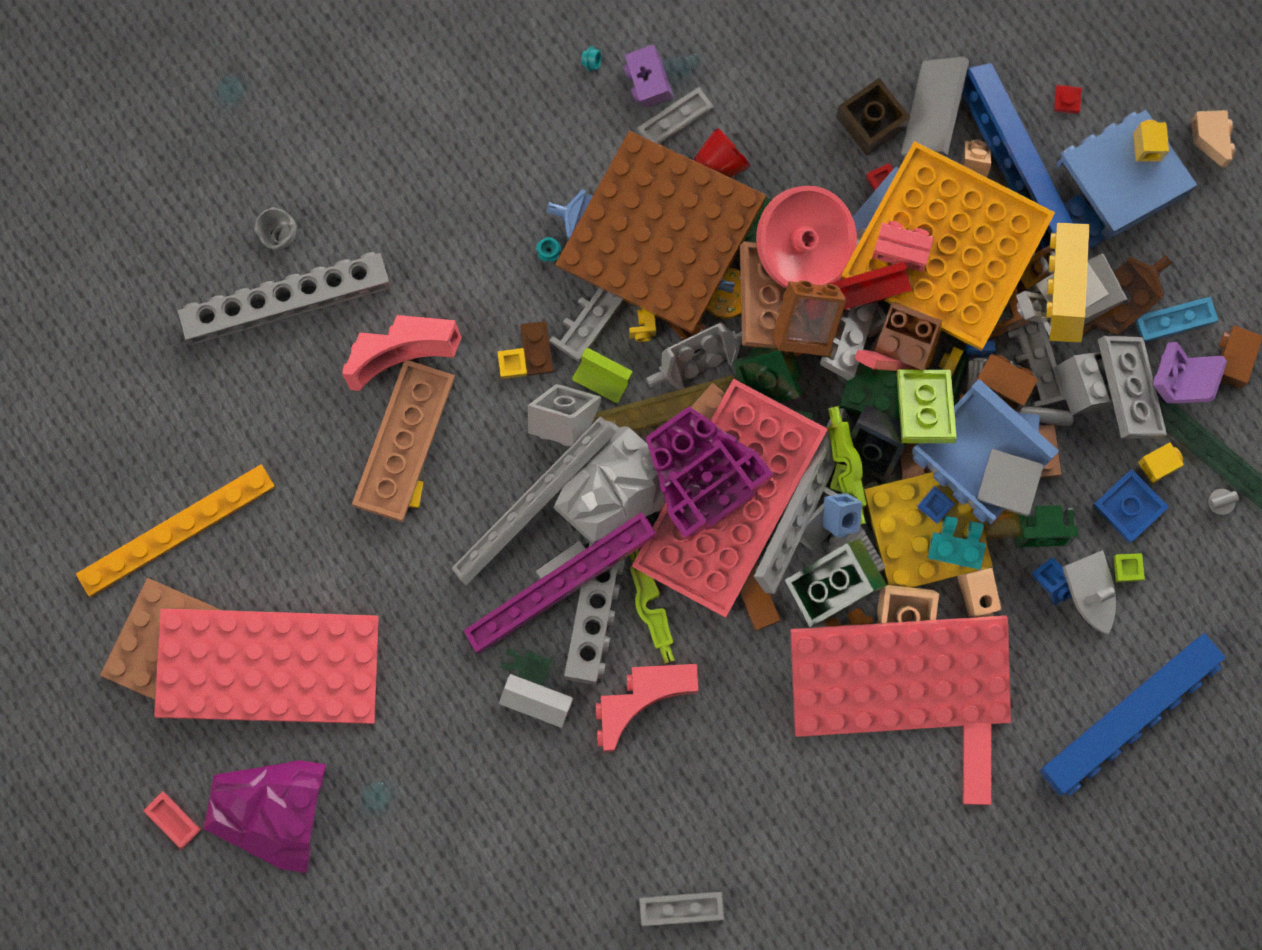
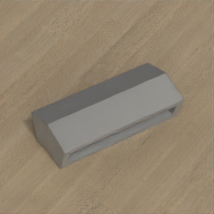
M510 674L499 704L562 728L573 698Z

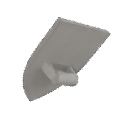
M1101 550L1063 566V570L1074 603L1082 617L1099 632L1109 634L1115 618L1116 593L1104 552Z

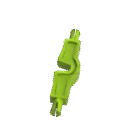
M839 406L829 408L832 425L828 426L833 460L847 464V470L838 476L842 494L848 493L860 500L862 507L867 504L861 482L862 463L857 450L853 447L848 422H842ZM863 509L861 511L860 525L866 524Z
M639 549L635 551L636 557L639 553ZM634 552L630 554L632 565L636 559ZM631 566L630 572L637 590L635 598L637 613L642 621L648 625L656 649L660 648L664 664L669 663L666 653H668L670 662H674L675 659L670 648L673 640L665 609L649 610L646 607L647 602L660 596L655 581L652 577Z

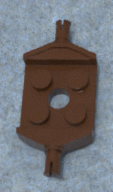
M1164 255L1158 262L1150 266L1137 259L1128 257L1127 261L1113 273L1122 290L1131 295L1130 302L1125 305L1119 304L1085 324L1082 337L1093 327L1094 329L1099 328L1109 334L1118 336L1161 301L1164 295L1159 280L1160 272L1172 264V261Z

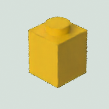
M1146 120L1141 122L1133 132L1136 161L1161 162L1169 152L1166 122Z
M1171 443L1147 454L1138 462L1151 485L1178 471L1184 465L1181 452L1178 448L1173 447Z

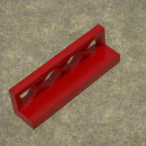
M905 261L830 283L839 287L846 299L843 311L912 292ZM803 299L809 321L823 317L828 301Z

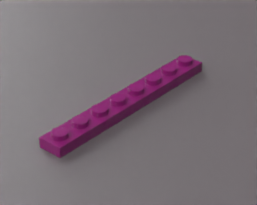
M641 512L463 630L475 652L481 654L656 538V532L646 516Z

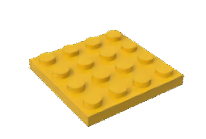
M933 472L863 489L879 556L886 567L883 572L887 585L912 588L979 570L927 558L932 532H941L943 518L938 524H935L916 506L933 486L955 503L945 515L958 518L956 529L953 533L954 537L966 539L969 521L982 523L974 516L973 508L967 503L965 505L961 504L953 496L954 491L947 485L943 487L933 478ZM983 530L979 542L986 543L981 569L993 567Z

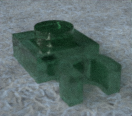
M507 648L506 655L514 657L515 661L511 665L502 662L501 669L506 671L518 670L519 678L544 686L552 660L527 651L523 658L516 651Z

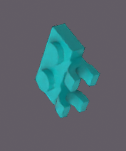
M944 516L941 532H932L927 558L981 570L986 543L979 542L984 524L969 521L967 537L963 539L953 536L958 518Z

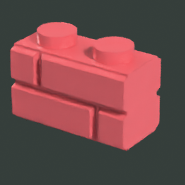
M889 221L888 224L882 223L872 258L891 264L905 261L907 268L924 272L934 237L928 236L929 232L923 229L915 228L913 231L903 229V225L898 222Z

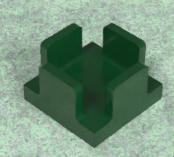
M755 347L751 349L746 357L736 359L732 363L742 384L778 403L799 398L802 394L798 385V379L802 372L794 352L785 353V351H779L778 348Z
M1061 505L1036 506L1035 515L1027 517V527L1026 516L1015 514L1016 548L1069 546L1078 537L1077 526H1074L1073 508H1067L1063 512Z

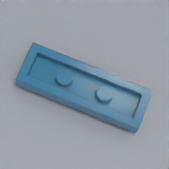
M1211 297L1143 314L1135 323L1139 335L1143 337L1145 343L1213 325L1219 320Z

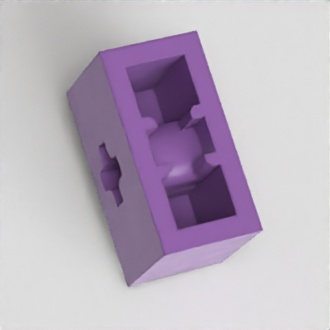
M654 44L625 55L627 64L624 65V69L628 79H633L635 87L631 88L636 102L640 101L644 108L674 98L659 51Z

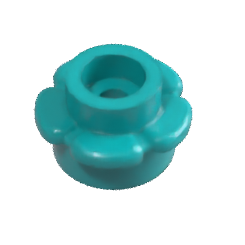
M590 46L587 51H583L581 62L587 71L591 72V69L598 70L600 68L601 50Z
M547 237L538 242L536 251L540 260L554 262L559 258L562 248L560 243L554 238ZM550 248L551 252H547L546 249Z

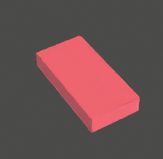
M162 792L143 810L181 850L201 831L165 792Z

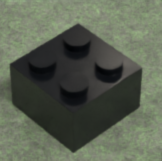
M866 404L851 433L853 447L860 456L862 470L886 483L906 443H902L899 420Z

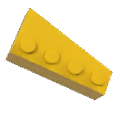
M1057 223L1056 233H1051L1050 249H1055V255L1049 257V271L1053 272V279L1048 278L1047 294L1052 295V302H1047L1046 318H1051L1049 341L1082 342L1086 306L1089 224Z

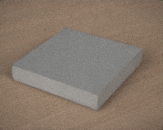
M991 449L977 500L981 503L1028 517L1044 464Z

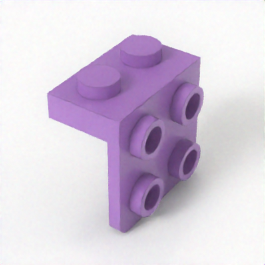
M1177 342L1168 343L1162 355L1157 375L1154 377L1153 386L1166 403L1213 401L1227 360L1223 356L1188 358Z

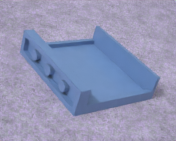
M1147 110L1139 114L1136 112L1129 114L1122 120L1121 124L1116 125L1113 123L1107 126L1102 131V134L1097 137L1094 134L1090 135L1077 148L1074 146L1068 147L1060 154L1062 157L1056 164L1057 168L1063 165L1066 166L1106 226L1101 232L1106 241L1189 195L1197 186L1169 143V152L1161 162L1136 161L1133 132L1141 122L1153 120Z
M978 379L954 406L956 443H919L913 448L911 453L914 455V461L924 469L928 467L934 473L933 478L943 487L947 485L954 491L953 496L961 504L965 505L967 503L973 508V514L978 520L983 523L987 521L991 525L1004 509L981 503L977 500L991 449L1044 464L1043 468L1059 450Z

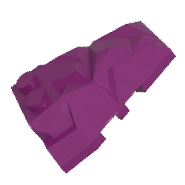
M690 406L645 437L659 477L660 487L666 500L669 516L685 539L697 535L704 529L709 530L752 500L758 494L757 491L765 486L774 476L756 451L740 443L737 438L718 428L715 423Z
M298 760L214 775L204 830L240 847L279 869L307 873L312 848L310 845L319 791L322 792L326 764Z

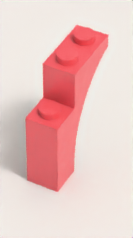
M397 315L394 324L389 328L388 335L359 333L356 343L352 345L349 360L343 366V378L346 380L349 389L360 391L377 374L406 360L429 356L454 358L462 338L456 321Z
M697 664L632 667V674L627 675V691H633V694L601 696V703H596V720L602 719V730H597L598 747L603 746V753L615 752L617 742L626 726L638 713L648 706L673 696L698 694Z

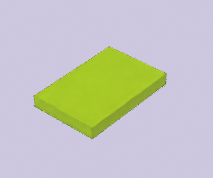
M898 369L897 387L902 443H956L957 435L951 370Z

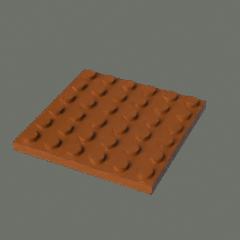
M629 130L555 265L569 274L694 334L736 257L740 245L744 242L762 209L767 196Z

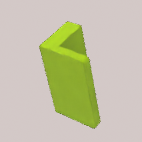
M586 347L581 356V363L572 380L610 401L618 403L632 379L633 371Z

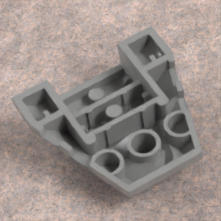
M609 421L606 422L616 433L563 486L553 507L592 544L642 512L645 516L654 512L659 513L666 504L648 444L629 427L619 428L615 423Z

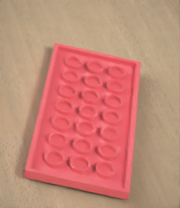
M735 379L732 380L711 421L727 434L737 438L740 443L756 451L774 476L765 486L757 491L758 494L752 500L709 530L704 529L697 535L685 539L670 518L667 504H665L653 526L657 537L642 546L632 565L633 568L725 618L730 612L828 430Z
M161 608L155 718L374 724L379 616Z
M1007 616L790 629L796 737L964 726L966 723H1011Z

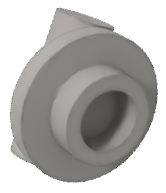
M1217 489L1209 496V507L1215 514L1227 515L1234 509L1235 503L1239 501L1236 491L1230 492L1226 489Z

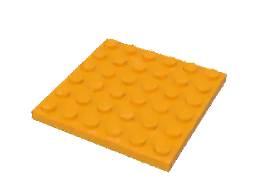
M914 141L841 274V279L893 265L872 258L882 223L888 224L889 221H894L902 224L903 229L913 231L915 228L926 230L929 232L928 236L934 238L924 272L907 268L912 292L888 298L884 301L890 304L894 301L942 320V331L982 351L1055 212Z

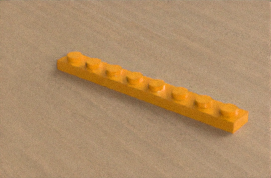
M261 464L76 573V576L91 598L276 487Z

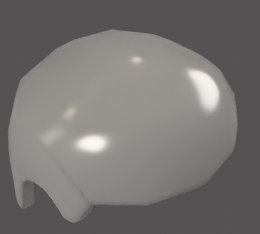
M272 207L264 210L257 217L254 229L263 245L269 249L281 250L288 247L296 238L297 226L287 212ZM281 230V233H280V235H279V237H278V240H277V239H276V234L278 233V231Z

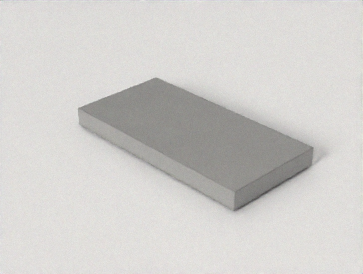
M956 57L922 61L910 113L911 118L907 126L901 151L902 156L906 157L914 141L941 155H948L969 63L967 58Z
M1103 336L1099 338L1098 343L1121 438L1161 439L1167 436L1157 392L1153 386L1154 380L1143 337Z

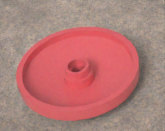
M799 186L781 192L767 205L759 220L756 242L759 258L766 272L779 285L787 288L789 281L799 282L800 280H805L812 284L824 285L840 280L841 274L856 249L857 234L853 217L847 206L838 196L821 187Z

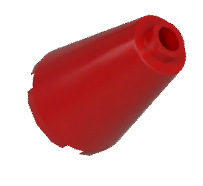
M718 128L711 133L693 159V161L729 178L739 175L751 166L744 155L736 149L732 141Z

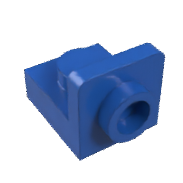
M1053 557L1032 572L1033 578L1050 594L1051 600L1055 605L1061 601L1068 600L1072 596L1063 567Z

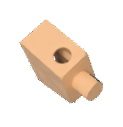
M992 568L957 576L969 617L994 616L993 612L1001 610ZM982 596L985 598L987 608H983L980 605V598Z

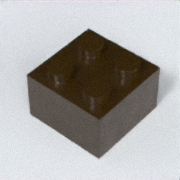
M880 77L840 104L836 113L838 121L866 156L905 130L911 118Z

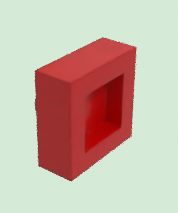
M1056 85L1053 111L1079 114L1082 88Z
M890 163L866 174L873 192L892 172L893 168Z

